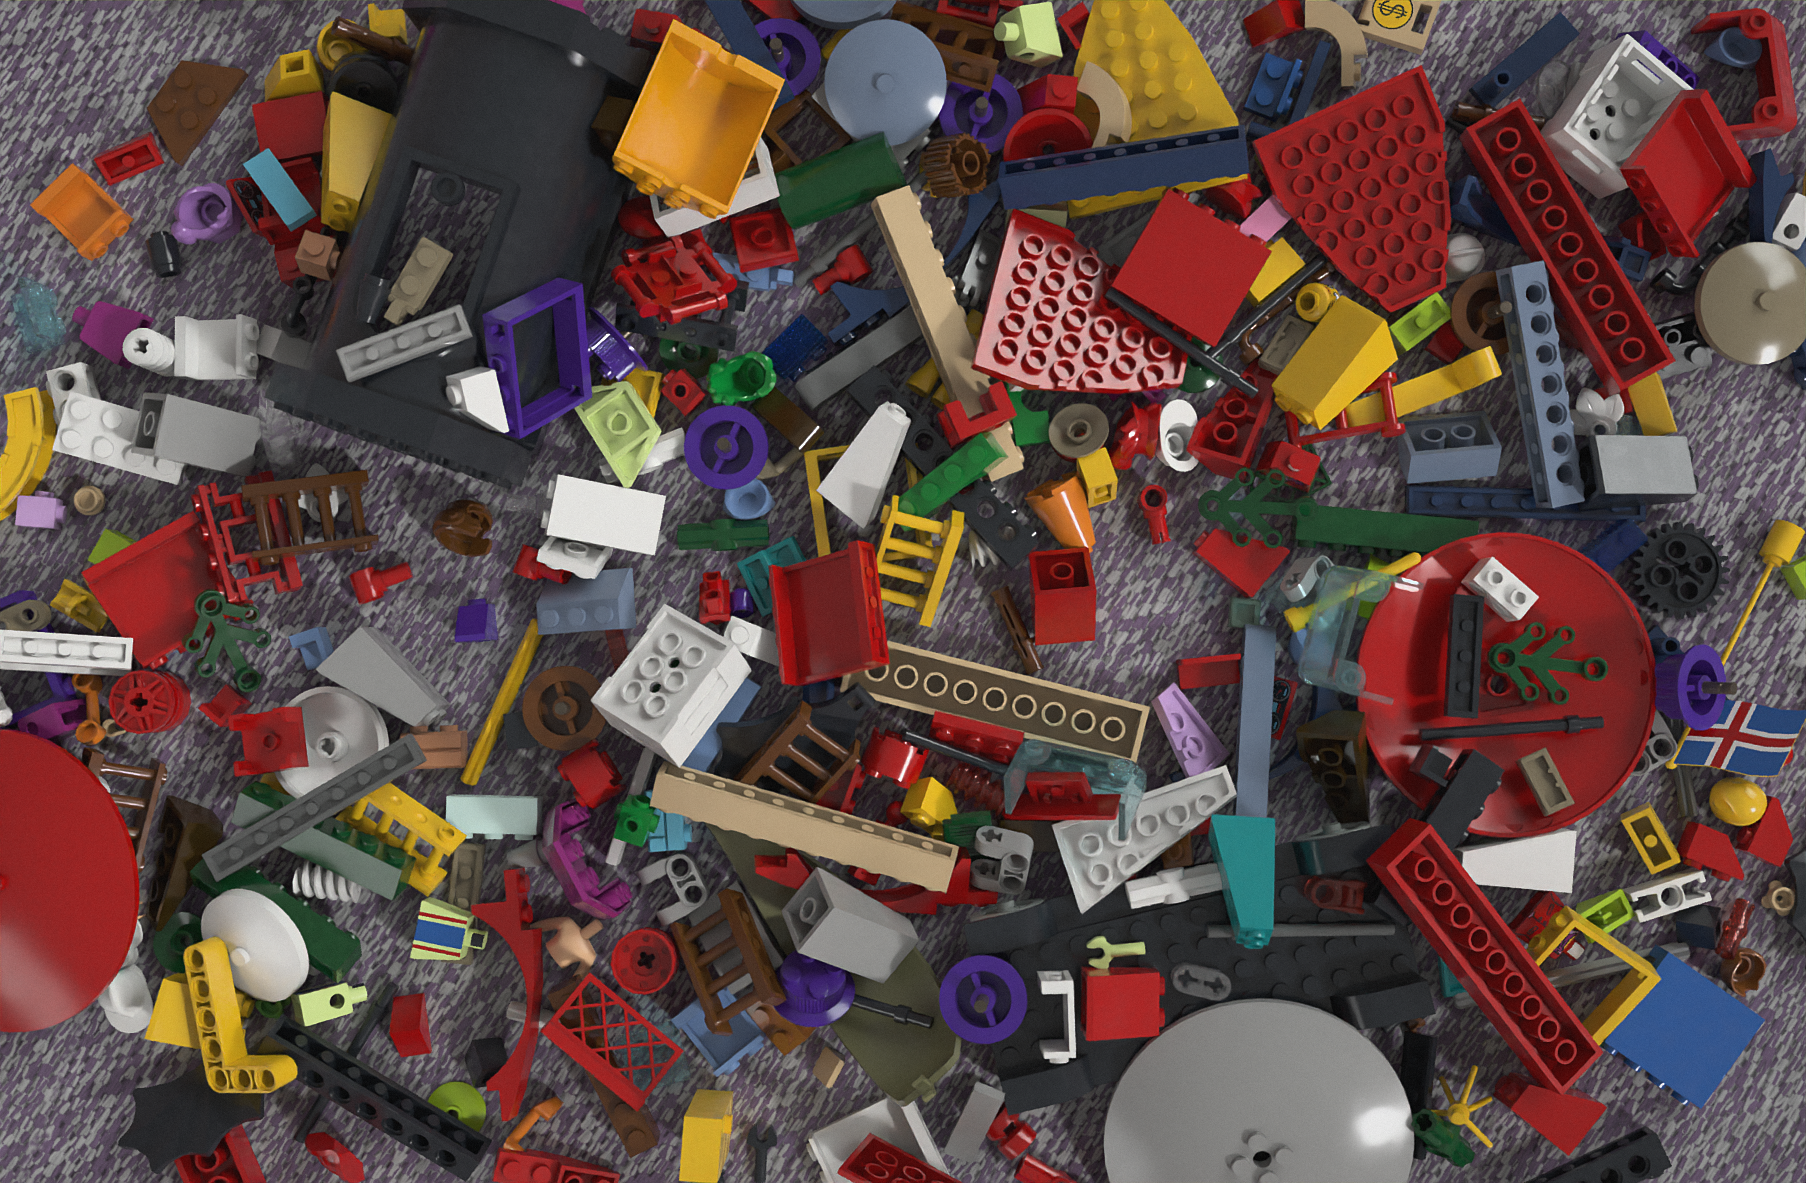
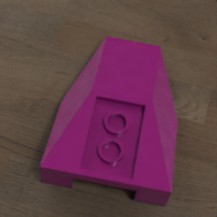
M574 798L554 807L545 814L542 851L572 906L600 921L611 919L620 915L632 904L630 898L633 895L625 881L621 883L619 878L599 888L597 887L600 881L592 867L586 866L582 859L585 853L580 842L576 838L572 840L570 836L590 825L588 818L591 817L587 806L582 807Z

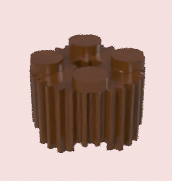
M964 132L938 137L929 144L930 147H927V152L921 154L920 165L926 170L925 176H928L927 182H930V188L934 196L938 198H952L977 194L987 187V179L984 178L987 177L985 172H988L986 165L990 162L991 155H988L989 149L985 148L986 143L978 142V139H974L973 135L970 136L969 133L965 134Z

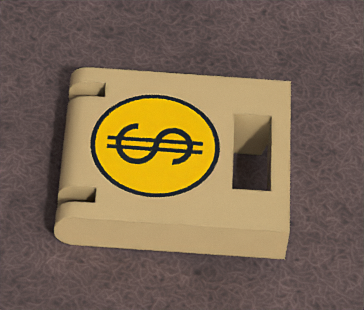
M1365 0L1357 22L1365 24H1358L1365 38L1421 55L1441 0ZM1418 11L1426 14L1430 13L1423 34L1411 31Z

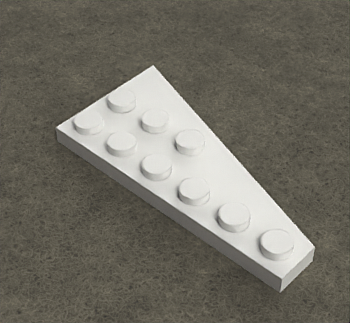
M1224 765L1123 800L1115 820H1065L1052 825L1079 910L1082 914L1237 797L1227 766Z

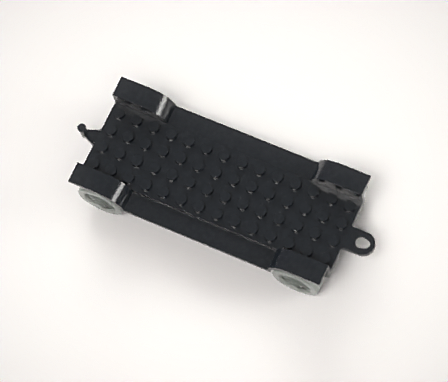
M1366 821L1343 824L1334 822L1325 824L1322 828L1303 833L1293 841L1275 845L1273 924L1393 923L1364 903L1379 880V877L1366 860L1392 836L1390 824L1371 827V823ZM1214 859L1201 863H1196L1193 866H1187L1183 868L1187 869L1198 865L1214 863ZM1154 873V874H1150V875H1146V876H1142V877H1137V878L1129 879V880H1126V881H1131V880H1135V879H1140V878H1145V877H1149V876H1154V875H1157V874ZM1124 882L1083 914L1079 910L1074 893L1045 899V901L1041 898L1014 901V899L1004 900L996 903L995 906L973 913L970 916V922L963 924L970 956L990 955L1006 961L1019 973L1027 991V1009L1020 1026L1009 1037L999 1042L991 1043L1002 1092L1005 1093L1004 1100L1008 1116L1067 1102L1091 1092L1097 1085L1118 1081L1133 1057L1154 1037L1086 1041L1081 1031V966L1094 967L1088 963V959L1100 958L1103 955L1104 951L1102 948H1088L1086 946V943L1096 936H1104L1111 945L1144 942L1145 954L1114 957L1109 962V967L1156 968L1160 972V976H1164L1165 994L1159 995V1008H1164L1165 1023L1164 1027H1159V1032L1180 1018L1197 1010L1219 1003L1257 998L1280 999L1312 1006L1342 1019L1357 1030L1388 1026L1436 1014L1428 980L1419 975L1407 927L1413 921L1406 923L1405 926L1394 924V935L1271 937L1269 944L1263 945V948L1249 949L1245 948L1244 944L1236 943L1231 937H1207V925H1231L1222 890L1190 896L1189 900L1179 903L1163 904L1161 902L1131 909ZM1068 970L1074 985L1076 1058H1069L1067 1063H1050L1049 1059H1044L1039 1040L1064 1039L1063 994H1041L1037 984V971Z

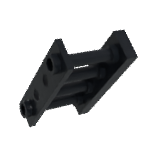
M706 274L711 282L717 281L713 275ZM737 280L736 288L732 292L725 294L728 300V307L722 310L719 322L701 319L702 313L683 318L680 323L670 325L667 321L660 322L655 315L643 318L635 310L636 304L631 299L629 305L617 303L615 328L617 330L735 352L738 325H733L731 322L734 310L741 312L746 310L749 282Z

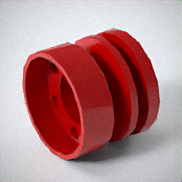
M138 670L129 672L117 680L111 689L108 702L110 714L117 725L127 732L147 734L170 731L179 726L189 713L191 697L184 680L175 673L164 670ZM142 698L148 700L147 705L142 704Z
M644 927L629 932L618 941L612 952L611 968L614 978L622 988L634 994L646 995L660 990L674 979L680 966L681 955L673 942V937L660 928ZM644 951L647 955H654L655 959L651 962L653 967H650L649 964H642L641 959L645 957Z

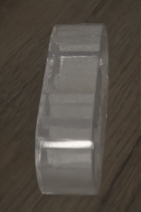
M1181 963L1173 968L1171 973L1172 984L1178 991L1185 994L1220 1001L1225 999L1231 991L1229 978L1218 970ZM1189 970V974L1193 978H1197L1198 983L1189 981L1186 983V986H1182L1178 976L1179 974L1184 975L1185 971ZM1216 977H1219V981L1224 987L1223 989H1217L1216 993H1213L1211 987L1203 985L1204 980L1215 982Z

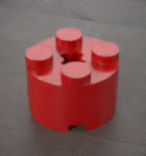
M874 727L861 763L865 765V773L876 778H881L883 774L893 778L892 783L910 789L911 784H917L930 750L926 748L921 750L915 747V744L902 740V734L886 729L884 734H880L879 727Z
M595 739L562 758V764L557 767L566 782L570 780L576 791L573 794L577 802L582 807L587 805L592 809H597L626 790V785L618 783L623 778L606 751L599 753L595 748L600 745Z

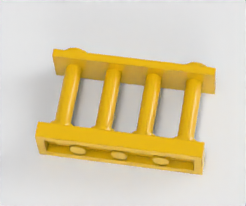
M893 495L890 506L884 505L880 518V523L884 525L876 548L878 573L921 583L926 588L924 595L914 596L880 587L881 597L884 601L915 608L916 612H920L919 625L931 627L964 529V512L952 510L949 521L944 520L942 523L899 512V496ZM894 523L939 534V537L943 540L941 546L935 545L934 548L890 537ZM887 548L931 559V563H935L933 570L923 572L883 562L885 550Z
M390 782L355 802L353 807L351 805L346 807L335 818L349 823L353 828L361 832L376 836L380 841L388 845L401 848L407 854L415 857L416 861L408 884L427 897L440 885L448 873L438 866L443 855L446 854L449 857L467 837L466 834ZM369 802L383 811L378 824L364 815ZM394 819L409 829L403 841L388 832ZM418 837L434 846L428 858L413 849Z

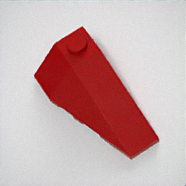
M1255 359L1240 375L1259 388L1255 397L1251 399L1233 386L1223 398L1220 397L1211 412L1206 417H1202L1196 424L1187 445L1186 452L1216 475L1234 479L1239 469L1243 467L1250 468L1254 460L1275 398L1272 384L1279 376L1259 367V359ZM1243 471L1240 473L1239 478L1241 481L1245 482L1248 472Z

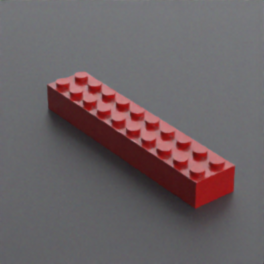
M1519 98L1467 127L1458 139L1531 263L1544 261L1545 268L1549 274L1548 286L1550 295L1610 397L1675 362L1676 360L1521 99Z
M1409 818L1366 862L1537 1083L1562 1096L1602 1055V1049L1432 825Z

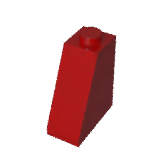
M1047 74L1017 89L1022 102L1023 115L1039 108L1063 109L1073 114L1076 105L1078 77Z
M1217 528L1212 529L1209 533L1204 530L1194 541L1193 544L1196 546V549L1192 552L1247 599L1252 598L1290 553L1286 547L1269 548L1264 544V541L1253 538L1247 546H1237L1233 542V535L1230 532ZM1237 534V539L1240 542L1248 540V537Z

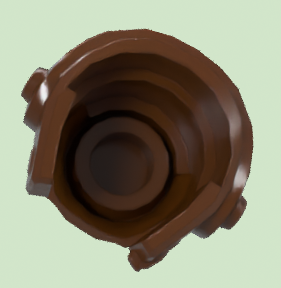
M462 498L450 502L445 510L440 511L436 515L432 525L433 533L438 542L449 551L459 555L477 557L488 555L492 548V540L489 538L483 539L484 534L491 530L493 524L491 512L485 503L473 498Z

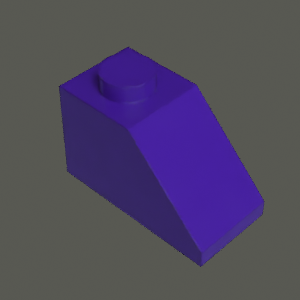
M486 599L467 600L468 606L458 607L454 635L455 642L473 643L498 640L495 604H486Z

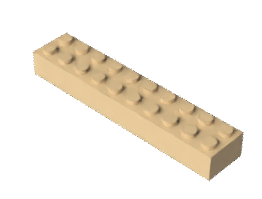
M887 641L889 665L843 676L840 692H844L850 686L859 682L876 701L934 715L935 711H940L1025 732L1024 738L1133 766H1136L1150 709L1149 706Z

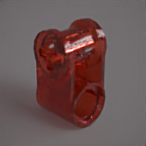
M1313 877L1305 883L1304 895L1310 903L1321 908L1353 914H1364L1365 909L1362 908L1364 889L1368 887V882L1344 878ZM1321 885H1326V896L1321 900H1317L1316 889Z

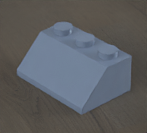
M1485 411L1398 418V423L1405 424L1406 428L1404 434L1397 436L1400 467L1407 484L1497 476L1502 447Z
M633 568L601 570L595 579L580 578L572 573L567 584L547 579L536 604L538 635L636 628Z

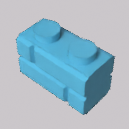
M653 789L644 791V795L651 799ZM657 808L656 815L660 816V820L655 833L650 832L648 837V852L686 849L687 842H692L691 824H686L685 816L676 813H665Z

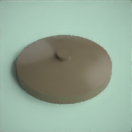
M1766 242L1738 245L1718 255L1704 270L1695 293L1694 308L1696 321L1706 342L1722 357L1744 365H1761L1775 362L1794 352L1806 339V267L1785 248Z

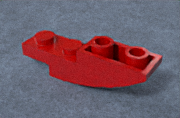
M499 1148L491 1174L492 1181L499 1183H618L620 1178L619 1172L606 1167L528 1148L526 1152Z

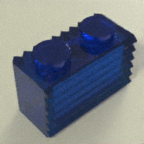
M800 314L761 353L771 358L775 374L786 384L790 379L796 382L805 373L806 369L804 366L811 359L816 362L827 352L828 349L825 346L828 344V340L803 314Z
M1620 519L1615 521L1614 524H1610L1609 528H1605L1601 535H1597L1596 539H1592L1591 543H1587V546L1578 552L1609 573L1648 540V537L1633 519Z

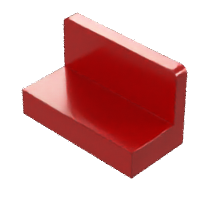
M1241 653L1177 659L1179 689L1240 683L1238 660L1241 659Z

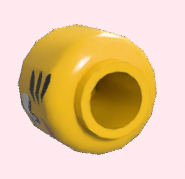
M1316 282L1309 283L1302 287L1297 294L1295 300L1296 310L1304 320L1320 323L1340 295L1331 285Z

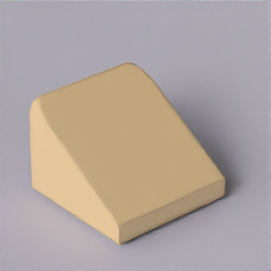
M830 1047L823 1049L813 1068V1074L827 1088H832L845 1064V1055Z

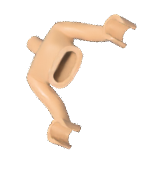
M553 917L530 924V928L542 927V932L558 930L553 938L546 943L547 950L562 969L575 962H580L573 976L580 974L582 979H584L596 958L595 950L589 938L604 928L602 923L595 919L581 929L570 917Z

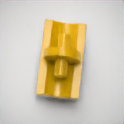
M64 579L59 593L50 603V606L95 632H100L108 620V616L94 595L69 579Z

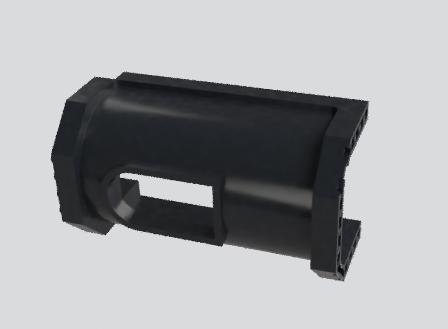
M404 0L402 9L419 30V39L303 368L276 362L264 398L274 402L272 408L309 422L312 421L345 435L349 434L360 440L375 445L378 444L401 454L405 453L416 459L431 464L435 463L448 470L464 473L472 478L487 483L491 482L511 490L512 484L519 487L522 486L532 454L539 456L550 422L521 439L490 430L453 408L446 394L448 386L446 376L480 366L488 368L483 314L558 277L583 284L585 318H587L588 308L593 301L619 226L618 213L627 202L633 182L628 180L624 174L614 169L615 164L612 160V154L600 142L599 136L591 126L607 95L632 100L636 104L654 64V59L651 52L646 49L628 46L625 43L624 36L612 29L602 28V30H599L596 25L590 22V17L585 13L549 0ZM419 168L437 174L452 172L464 183L500 194L501 198L462 306L473 337L355 381H347L336 350L380 334L376 322L372 324L356 318L360 279H364L365 273L379 277L382 276ZM552 306L512 325L521 408L560 387Z

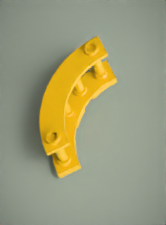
M38 387L3 395L7 408L8 439L4 453L0 457V522L16 511L18 495L31 496L49 467L54 452L52 449L57 435V424L53 417L55 406L53 398L50 397L47 390L39 392Z

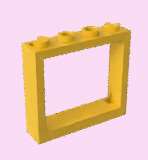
M850 445L811 450L804 454L819 557L831 554L824 499L816 491L821 485L818 462L840 459ZM905 458L910 489L922 480L923 476L920 473H916L914 466ZM916 529L917 543L933 547L931 532ZM896 551L885 553L882 561L888 563L923 557Z
M1565 905L1560 912L1555 913L1550 918L1546 928L1540 934L1535 935L1529 942L1526 951L1538 966L1542 964L1574 927L1633 966V969L1582 1023L1599 1046L1661 978L1651 963Z

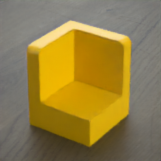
M374 3L368 4L370 30L388 38L395 37L399 39L400 43L408 45L406 19L403 9L380 11Z

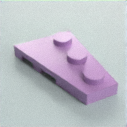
M1175 683L1167 686L1151 701L1186 779L1213 770L1230 754Z

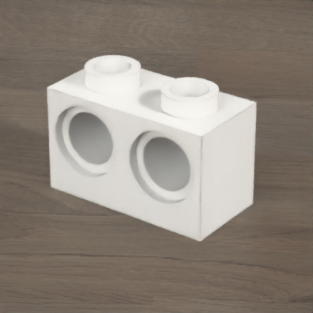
M79 362L46 371L48 378L46 389L50 397L53 398L55 406L53 417L58 426L60 425L70 391L101 400L93 366ZM71 378H74V386L68 391L67 383Z
M1493 556L1480 559L1461 581L1476 596H1484V603L1506 622L1520 620L1539 598Z

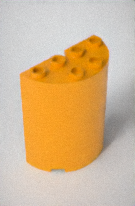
M673 19L613 154L614 169L637 183L635 188L638 191L650 196L654 193L664 198L663 202L671 208L680 210L683 206L698 211L712 219H716L717 215L727 214L785 79L739 54L735 55L725 51L721 44Z

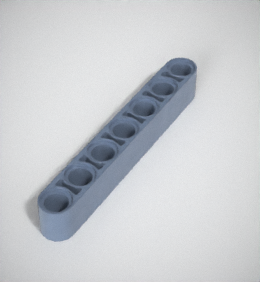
M1244 624L1234 780L1237 797L1233 799V816L1267 818L1276 645L1275 626Z

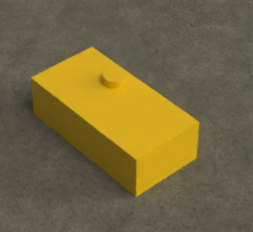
M697 1089L684 1115L679 1181L718 1183L729 1153L730 1134L733 1123L732 1104L734 1091Z

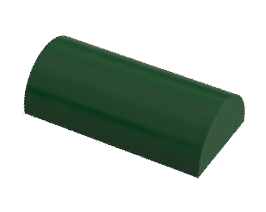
M884 132L774 174L780 194L777 197L778 203L787 222L794 230L869 203L878 196L907 185Z

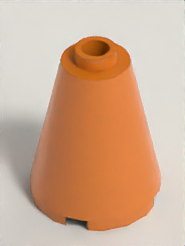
M1078 471L1062 474L1063 480L1053 481V479H1050L1027 493L1028 497L1024 498L1026 503L1064 549L1088 547L1089 553L1093 551L1092 546L1096 543L1082 478Z

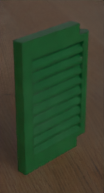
M990 810L950 815L951 819H944L942 821L944 842L959 847H966L971 862L978 859H995L994 857L980 854L974 845L977 830L983 826H992Z

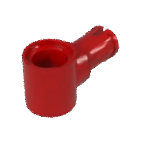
M854 245L836 257L835 267L813 279L812 282L820 295H823L831 290L830 286L837 281L840 283L844 282L845 284L848 282L855 284L868 277L874 270L859 245Z
M1149 485L1139 493L1137 503L1143 511L1144 519L1148 520L1152 539L1151 543L1156 545L1161 542H1170L1171 539L1169 538L1165 515H1167V493L1159 485ZM1152 491L1159 496L1157 507H1151L1146 503L1145 495L1147 492Z
M522 544L512 571L513 573L535 581L547 578L561 584L569 582L572 572L563 569H552L546 566L545 563L538 562L539 550Z
M405 561L382 571L380 568L375 570L374 567H369L352 573L348 577L358 603L362 605L385 596L384 592L389 590L388 587L413 578L408 563Z

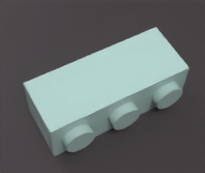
M452 794L446 796V821L466 834L467 837L465 839L473 838V833L485 834V839H503V834H515V840H533V835L542 833L543 796Z

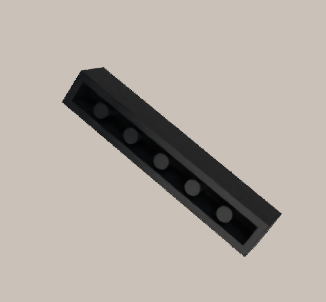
M1463 749L1444 778L1448 781L1446 787H1438L1417 820L1431 824L1450 851L1453 852L1456 845L1462 844L1468 836L1469 831L1467 828L1472 820H1476L1485 809L1483 803L1489 794H1493L1499 788L1502 782L1500 777L1505 770L1477 750ZM1379 878L1364 903L1394 924L1405 926L1406 923H1410L1412 921Z

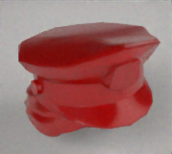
M1247 173L1248 178L1201 189L1205 197L1216 207L1240 220L1250 216L1252 209L1251 201L1263 196L1261 189L1251 184L1249 173Z
M1131 402V407L1117 423L1114 442L1108 451L1114 469H1129L1132 466V459L1135 454H1142L1149 461L1154 458L1162 404L1154 402L1145 405L1144 408H1138L1134 402Z

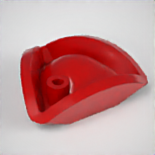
M326 1132L310 1133L307 1135L305 1146L308 1153L316 1156L326 1169L338 1175L341 1180L347 1183H360L365 1180L363 1163Z

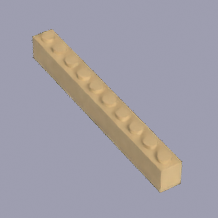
M909 185L878 196L871 203L872 210L950 402L959 400L967 417L970 418L983 412L978 398L989 391L990 383L988 379L990 376L970 369L977 340L972 333L969 334L965 324L967 322L965 310L961 305L958 306L956 302L954 283L950 277H946L942 267L944 266L943 256L939 249L934 248L932 243L933 233L928 221L923 220L919 211L921 210L920 199L915 192L912 193ZM1010 422L990 431L1009 456L993 470L981 477L982 480L987 479L989 482L1024 469L1022 465L1024 457L1019 446H1015L1011 438L1013 430Z
M668 761L663 762L656 774L650 806L658 808L665 813H676L686 816L692 821H703L717 825L723 830H734L747 834L753 839H764L775 842L781 847H792L802 850L811 856H822L833 859L842 865H853L863 868L873 874L880 873L891 876L900 882L918 884L931 891L947 892L959 846L689 767L681 765L679 768Z

